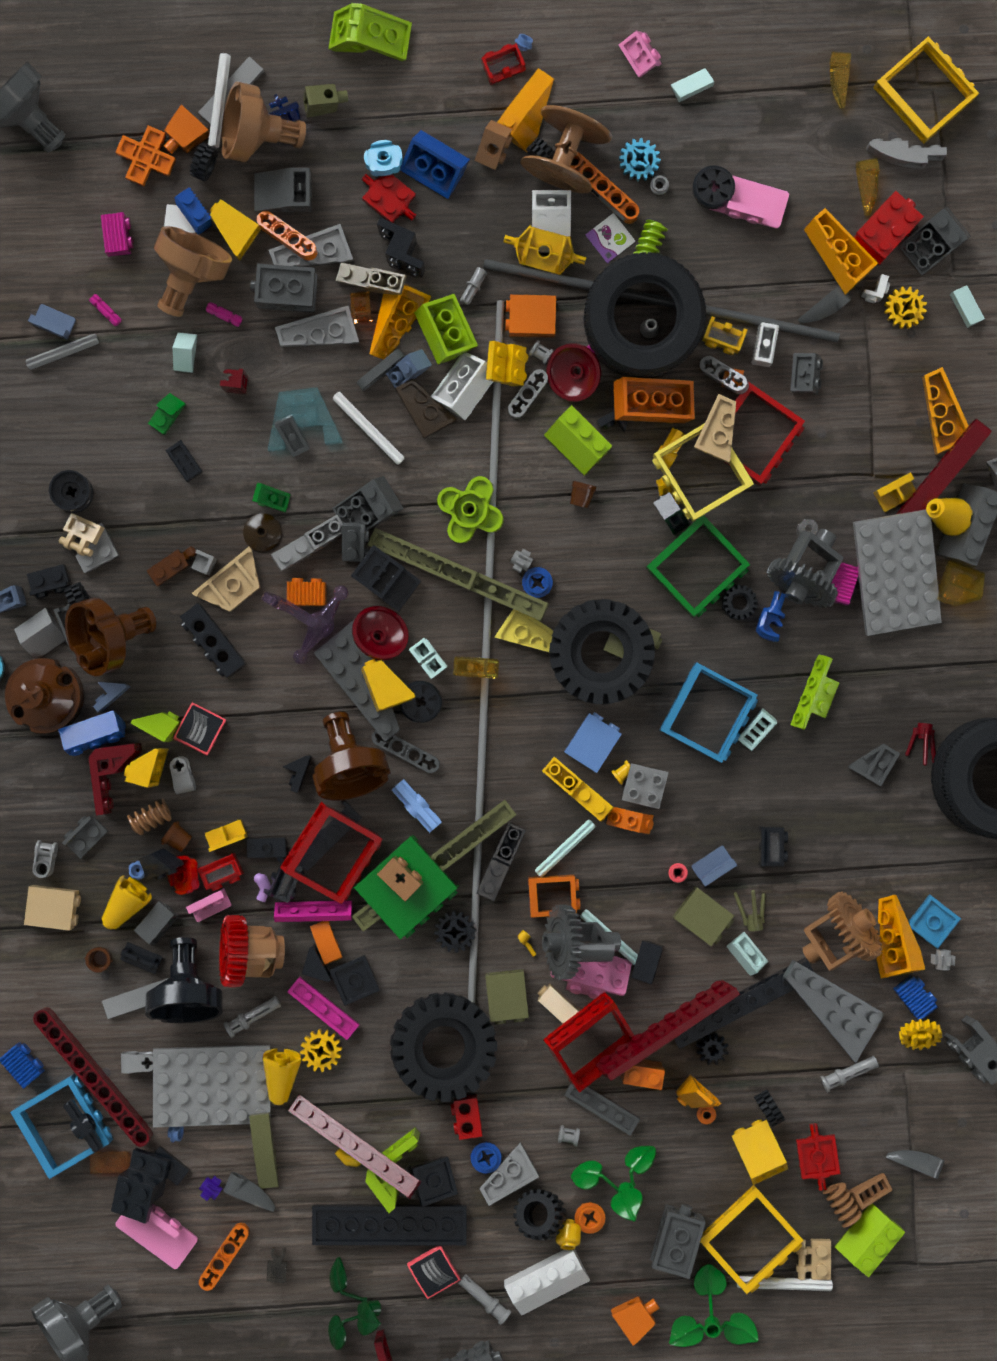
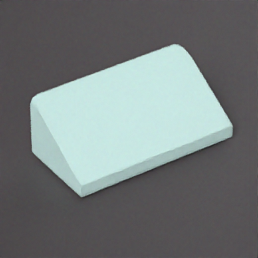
M704 68L671 84V87L678 102H681L712 87L714 80Z
M967 285L950 294L967 328L985 319Z
M745 932L741 933L726 946L750 976L758 973L769 962Z

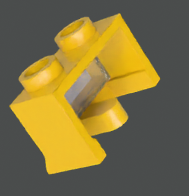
M712 316L702 341L706 342L705 345L713 349H716V346L723 348V352L728 355L738 354L748 329L744 328L743 331L732 328L733 325L730 323L721 324L714 321L715 317Z

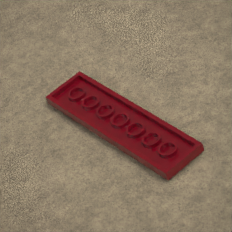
M724 980L714 982L711 988L699 992L693 1000L684 1002L678 1010L666 1014L663 1020L651 1024L648 1030L642 1034H636L630 1042L618 1046L615 1052L603 1056L599 1060L600 1062L595 1065L604 1076L612 1081L739 996L737 988Z

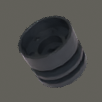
M60 471L52 478L49 484L50 499L65 512H82L93 501L94 491L92 484L77 471ZM72 488L77 490L75 497L68 495L71 493L70 489Z

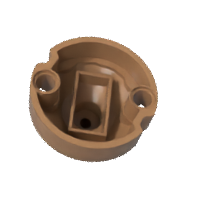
M235 82L226 101L221 131L222 155L225 159L246 162L263 142L275 144L282 142L291 144L295 148L300 149L306 137V124L304 121L298 120L294 122L269 114L258 86L242 82Z
M172 226L162 227L154 249L170 270V274L166 282L167 287L164 295L157 304L158 308L169 315L181 317L184 313L186 300L189 294L192 293L195 284L224 279L232 262L231 255L216 243L196 233H190Z

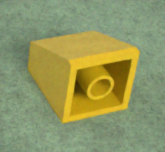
M762 1119L751 1124L752 1127L737 1129L734 1131V1135H732L734 1144L753 1185L788 1170L787 1162L767 1120L762 1121Z

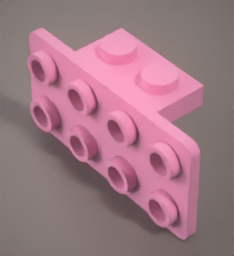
M733 176L735 192L732 199L722 208L709 209L727 214L731 218H740L752 224H761L778 229L782 222L789 193L781 189ZM713 183L712 192H716V189H719V187H716L715 183Z
M616 956L613 957L612 962H577L581 966L577 968L579 971L576 973V976L572 979L564 980L567 981L566 990L573 994L588 995L592 999H596L603 992L624 996L627 990L632 963L627 959Z
M154 1204L152 1205L149 1221L146 1224L122 1215L116 1222L117 1228L173 1269H177L198 1241L196 1235Z

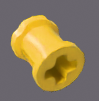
M627 760L620 768L611 771L620 785L628 777L630 764Z

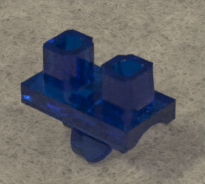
M277 94L274 95L275 101L269 103L270 108L278 106L279 109L269 112V114L280 116L287 112L290 121L300 119L297 101L282 107V104L288 102L287 97L279 99Z

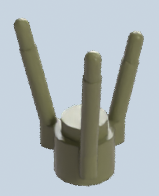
M751 890L753 914H749L747 918L739 896L734 892L744 926L748 927V931L763 930V923H765V893H762L759 914L757 913L755 890Z

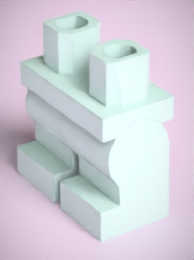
M425 638L409 649L419 663L421 662L422 668L431 679L448 667Z

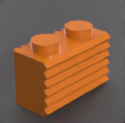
M292 578V582H287L288 606L327 605V583L322 582V579L313 578L311 582H303V578Z

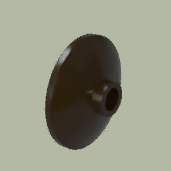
M264 513L250 517L243 529V536L248 546L261 552L273 549L279 543L282 534L279 522L273 516ZM261 528L265 530L263 535L258 534V530Z

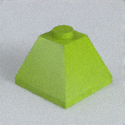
M169 711L168 714L162 712L133 719L131 724L163 742H171L181 721L178 720V715Z

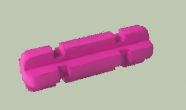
M94 294L89 299L114 326L119 325L122 319L97 294Z
M212 302L208 303L206 307L208 313L215 314L216 317L228 323L231 322L237 327L242 323L241 316L233 315V312L220 306L217 307Z

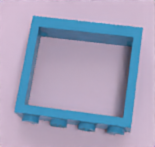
M696 662L659 731L722 763L723 760L726 761L728 756H730L731 751L729 748L732 743L736 744L740 737L738 731L741 726L745 727L749 720L747 714L750 709L754 710L758 701L756 697L758 695ZM700 672L748 697L718 754L670 730Z
M75 1073L10 1112L49 1179L94 1152L91 1148H88L57 1166L26 1113V1109L69 1085L84 1113L90 1114L96 1123L95 1131L103 1147L113 1140L110 1132L111 1129L103 1123L101 1112L95 1109L92 1104L93 1099L91 1095L85 1092L83 1082L80 1081Z

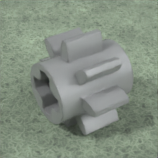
M522 549L521 552L516 550L510 563L514 564L512 569L521 573L522 569L527 572L533 561V558L529 557L531 552Z
M936 949V954H931V963L935 964V969L950 970L951 965L955 966L956 956L951 955V950Z

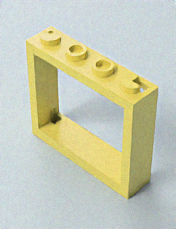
M704 424L654 453V459L652 460L656 469H661L664 474L662 479L665 484L672 487L674 491L672 495L676 502H681L684 507L682 509L683 514L687 520L691 519L692 522L754 485L731 447L729 465L740 481L741 486L698 512H694L662 457L700 435Z

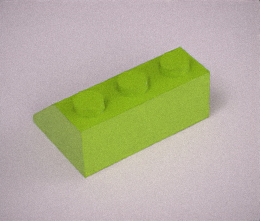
M455 294L424 303L414 312L437 364L453 360L478 346Z
M572 405L544 434L584 476L612 448V445Z
M872 1203L865 1208L860 1219L848 1229L835 1245V1248L869 1278L905 1234V1231Z

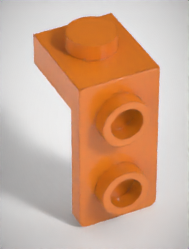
M614 807L608 814L606 824L638 833L650 834L654 824V815Z

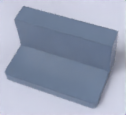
M41 304L36 316L31 314L28 322L68 340L76 319Z
M724 846L718 847L691 865L705 887L737 866Z

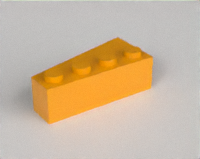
M826 208L816 215L804 229L845 295L878 264Z
M943 367L922 377L935 455L950 449L968 427V423Z

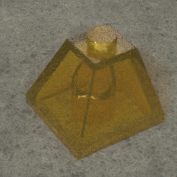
M949 560L938 588L939 596L937 600L953 606L981 600L983 597L985 573Z

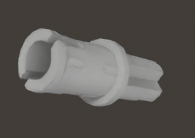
M477 267L470 281H467L466 284L468 286L460 299L462 303L469 305L476 292L480 291V286L487 276V272L484 269Z

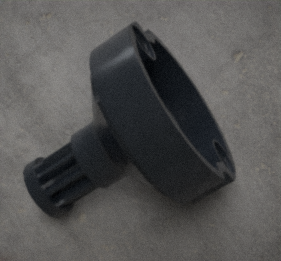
M189 937L171 940L170 948L173 950V964L170 966V978L146 993V1017L151 1020H161L164 1023H196L219 1017L223 1013L222 990L198 977V965L195 964L197 940Z

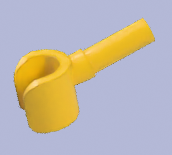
M522 930L518 935V939L534 957L536 952L530 943L527 942L531 936Z

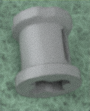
M537 340L529 355L535 356L543 361L542 364L546 365L554 350L547 349Z
M561 1125L558 1143L563 1141L577 1146L580 1129L564 1128V1125Z

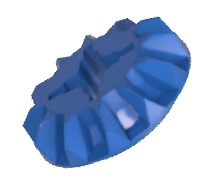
M541 567L529 569L522 579L524 591L535 598L547 595L553 585L550 573ZM543 576L544 578L541 581L543 589L539 586L532 589L534 581L531 577L539 579Z
M489 1142L479 1143L473 1148L471 1153L473 1167L481 1173L495 1171L501 1163L500 1150L495 1144ZM482 1151L487 1155L492 1154L489 1157V1163L486 1160H481L483 1157Z

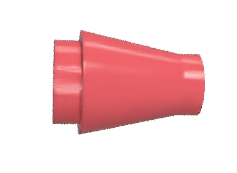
M676 863L670 867L669 877L672 881L679 883L687 878L688 870L683 864ZM675 869H680L678 875H674Z

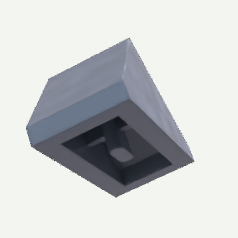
M13 585L0 591V613L27 605L22 587Z

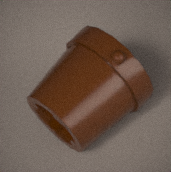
M573 481L570 504L589 508L597 486Z
M177 821L172 824L164 835L161 844H167L182 852L192 836L179 826L180 824Z
M103 947L91 949L84 958L87 967L96 973L103 972L113 962L111 952Z

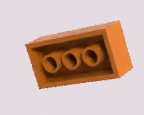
M622 377L614 381L615 420L687 423L694 420V381Z

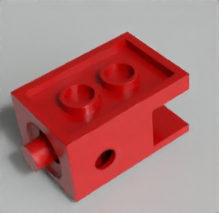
M897 191L879 207L854 236L859 244L878 262V266L924 217L915 209L916 204L913 200L903 198Z

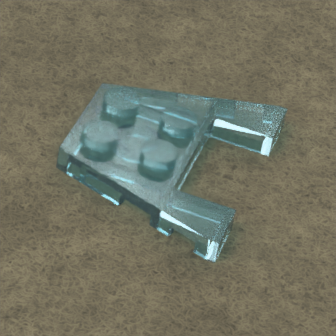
M317 387L279 392L268 452L286 450L285 443L274 424L291 414L299 428L323 425L325 445L343 443Z

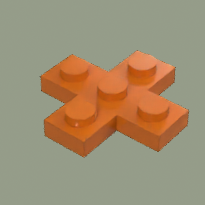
M148 125L141 142L124 135L122 136L115 153L132 161L125 176L127 180L144 187L151 170L168 177L170 176L176 158L160 151L166 137L165 132Z

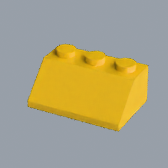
M153 749L130 762V765H127L125 768V781L147 788L158 786L169 749Z

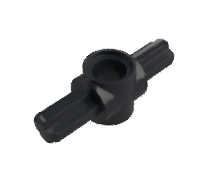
M74 1100L68 1101L63 1107L72 1119L70 1128L73 1134L78 1139L84 1138L94 1153L99 1151L103 1144L94 1132L96 1130L94 1119L88 1113L82 1114Z

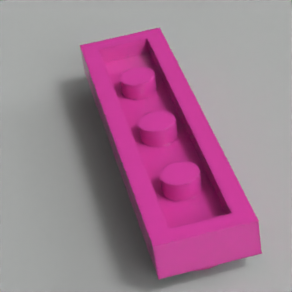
M336 901L275 902L274 922L352 920V901H344L342 904Z
M301 976L287 991L346 1040L349 1039L360 1025Z

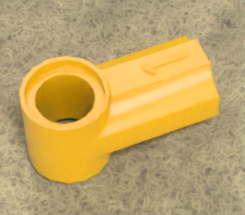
M672 428L659 450L685 434L678 429ZM681 446L662 457L668 469H670Z

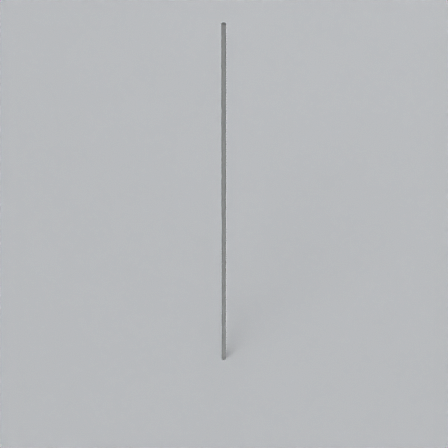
M498 300L495 341L503 343L504 301ZM493 382L489 477L494 487L489 505L496 507L501 396V383ZM487 532L485 576L493 579L495 532ZM487 597L484 598L475 821L483 816L492 614V599ZM482 842L474 847L471 921L475 922L472 928H476L477 931L472 933L476 938L474 940L470 939L472 945L470 946L468 999L473 1003L476 1000L480 895L476 893L481 879Z

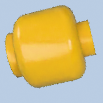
M566 1219L562 1223L564 1225L563 1229L558 1230L560 1233L556 1235V1243L563 1250H574L581 1242V1227L574 1223V1220Z

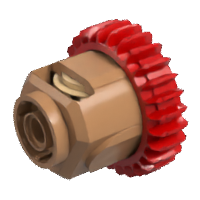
M227 915L224 918L218 956L219 976L224 987H241L245 977L270 978L274 974L275 969H282L285 955V943L282 935H276L271 927L247 926V921L243 916Z

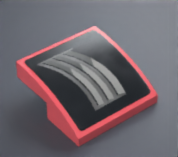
M192 702L173 739L208 756L226 723V719Z
M436 1246L407 1263L409 1270L427 1299L461 1280L460 1275L450 1262V1258L442 1246Z

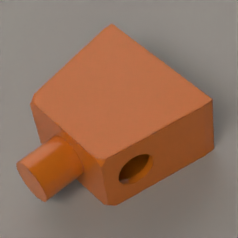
M181 104L164 130L170 138L164 145V148L170 154H173L178 147L185 153H188L206 140L210 132Z
M635 1297L611 1309V1313L634 1346L656 1324L652 1314L660 1309L654 1298L644 1304L640 1297Z

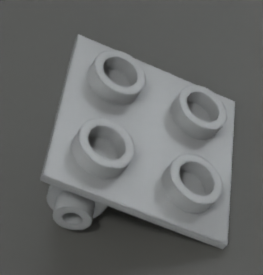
M631 763L626 785L623 789L622 800L659 809L669 772Z

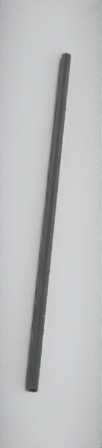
M485 259L483 268L585 290H590L594 282ZM626 289L619 296L676 309L674 300L670 297L632 289ZM706 305V315L756 326H759L762 322L779 325L780 331L837 343L840 337V333Z

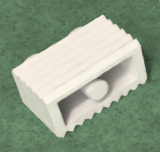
M762 322L757 328V338L754 343L755 349L753 350L751 363L753 365L770 367L773 363L779 325Z

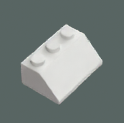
M467 352L462 354L431 397L454 415L466 420L493 383V381L486 380L487 362Z

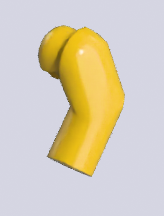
M339 1148L335 1152V1155L344 1165L351 1167L361 1165V1163Z

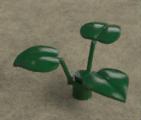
M338 1257L333 1263L329 1275L333 1292H340L344 1296L362 1302L358 1305L357 1316L342 1321L338 1315L331 1318L328 1326V1335L331 1345L335 1350H340L345 1345L346 1331L343 1326L345 1323L358 1319L357 1327L363 1336L373 1333L382 1324L376 1317L381 1313V1305L378 1300L368 1301L367 1297H360L344 1291L347 1287V1276L341 1257Z

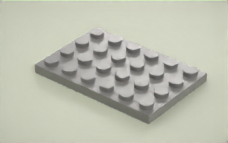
M926 509L853 522L865 635L870 636L942 623L932 523Z
M270 1045L153 1048V1128L250 1124V1114L269 1113L270 1100L264 1072L263 1054L270 1050Z

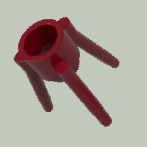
M918 723L917 728H913V734L905 754L909 756L918 735V739H924V766L927 765L928 740H930L932 763H934L936 755L933 724Z

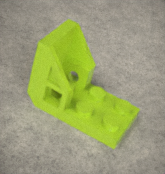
M351 3L334 12L328 49L335 52L357 53L372 50L403 62L407 58L412 22L364 4Z
M415 1127L383 1151L382 1154L393 1162H398L405 1151L411 1152L418 1146L420 1132ZM367 1169L365 1182L388 1213H390L396 1207L398 1190Z

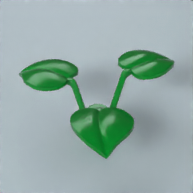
M638 1146L627 1153L625 1165L631 1168L629 1170L630 1183L623 1182L617 1187L605 1175L600 1174L603 1167L597 1161H586L580 1164L573 1171L571 1180L578 1188L589 1190L598 1184L599 1178L604 1179L618 1193L611 1200L613 1211L620 1217L635 1222L643 1202V1196L638 1189L634 1188L636 1184L633 1172L643 1174L650 1169L656 1156V1148L654 1146Z
M706 1264L701 1267L695 1275L694 1287L699 1295L708 1294L710 1317L706 1318L705 1326L701 1323L697 1324L696 1320L690 1316L677 1318L671 1328L669 1344L678 1347L693 1346L703 1339L704 1333L710 1338H716L723 1331V1328L726 1339L733 1344L741 1345L758 1342L757 1328L752 1319L746 1314L734 1313L731 1315L730 1321H725L722 1325H720L719 1319L713 1316L712 1294L719 1295L725 1290L726 1278L712 1264Z

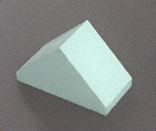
M177 333L172 347L174 371L193 373L197 334Z

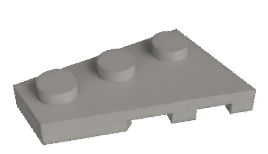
M521 1142L479 1188L489 1206L539 1178V1174Z

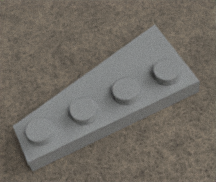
M341 224L305 236L317 248L318 254L313 260L306 261L284 245L269 249L274 265L304 267L354 261ZM299 239L291 241L289 243L296 244L299 241ZM304 245L302 246V247L304 248L305 252H307V251H308V252H311V251H312L311 249H310V250H307V249L304 247Z
M349 306L275 327L281 347L359 343Z

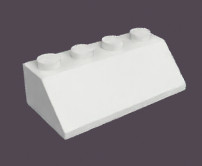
M562 1250L505 1279L504 1287L513 1305L521 1315H524L589 1282L590 1278L576 1250Z

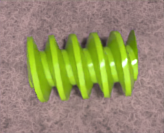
M646 220L647 223L644 224V230L641 232L642 237L638 239L639 244L636 245V252L634 253H659L660 250L656 246H662V243L658 239H664L665 236L661 234V231L667 232L668 229L659 222Z

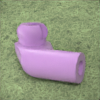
M257 873L254 876V882L257 883L260 891L256 899L266 902L268 895L264 893V889L270 890L271 883L265 874Z

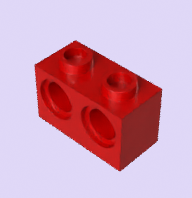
M477 1094L468 1095L459 1100L454 1098V1103L451 1104L452 1116L456 1115L457 1123H453L455 1135L459 1134V1140L482 1137L483 1132ZM461 1104H468L470 1110L467 1112L461 1111L459 1108ZM465 1123H471L473 1129L466 1131L462 1126Z

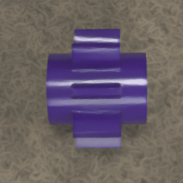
M216 1176L212 1179L207 1177L199 1187L202 1191L200 1196L206 1201L209 1198L215 1200L223 1189L220 1186L222 1181Z

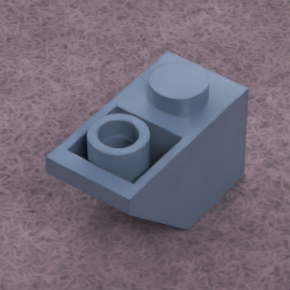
M420 349L407 354L386 375L394 388L411 379L417 378L431 367L432 364L424 351Z

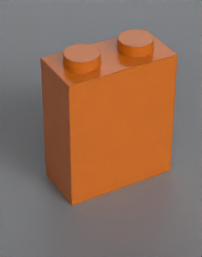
M510 294V300H506V312H510V319H506L505 331H509V337L555 338L556 296Z
M643 1059L620 1076L623 1084L662 1090L665 1070L661 1062Z

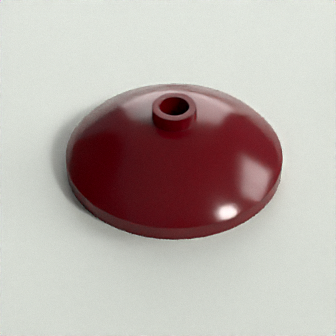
M578 343L565 344L557 348L548 360L546 370L548 382L552 390L559 397L568 401H581L590 397L597 390L601 381V366L597 356L588 347ZM577 367L581 369L580 374L577 372Z
M372 606L362 610L352 625V636L355 644L365 655L373 659H393L402 653L408 643V629L404 620L395 611L386 607Z

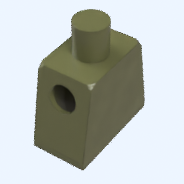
M335 84L306 86L304 90L303 103L307 118L336 112L339 103L348 102L347 91H336Z

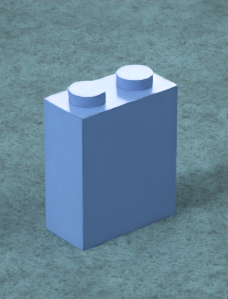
M594 712L593 715L588 713L564 752L597 773L620 738L621 733L618 732L620 728L612 723L609 725L602 722L604 718Z

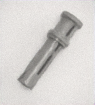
M274 996L246 1014L240 1013L232 1021L224 1022V1027L229 1036L233 1038L239 1031L247 1030L251 1023L280 1008L281 1004L278 998Z
M873 1055L843 1070L836 1069L830 1075L820 1076V1080L828 1093L830 1089L839 1085L844 1086L846 1081L878 1068L879 1065Z
M467 1274L459 1281L458 1284L485 1307L486 1313L492 1314L500 1325L509 1317L511 1310L505 1309L497 1298L489 1296Z

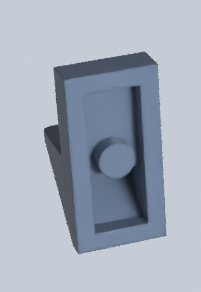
M98 682L107 694L100 695L95 700L96 704L93 707L97 712H103L125 693L130 686L128 684Z

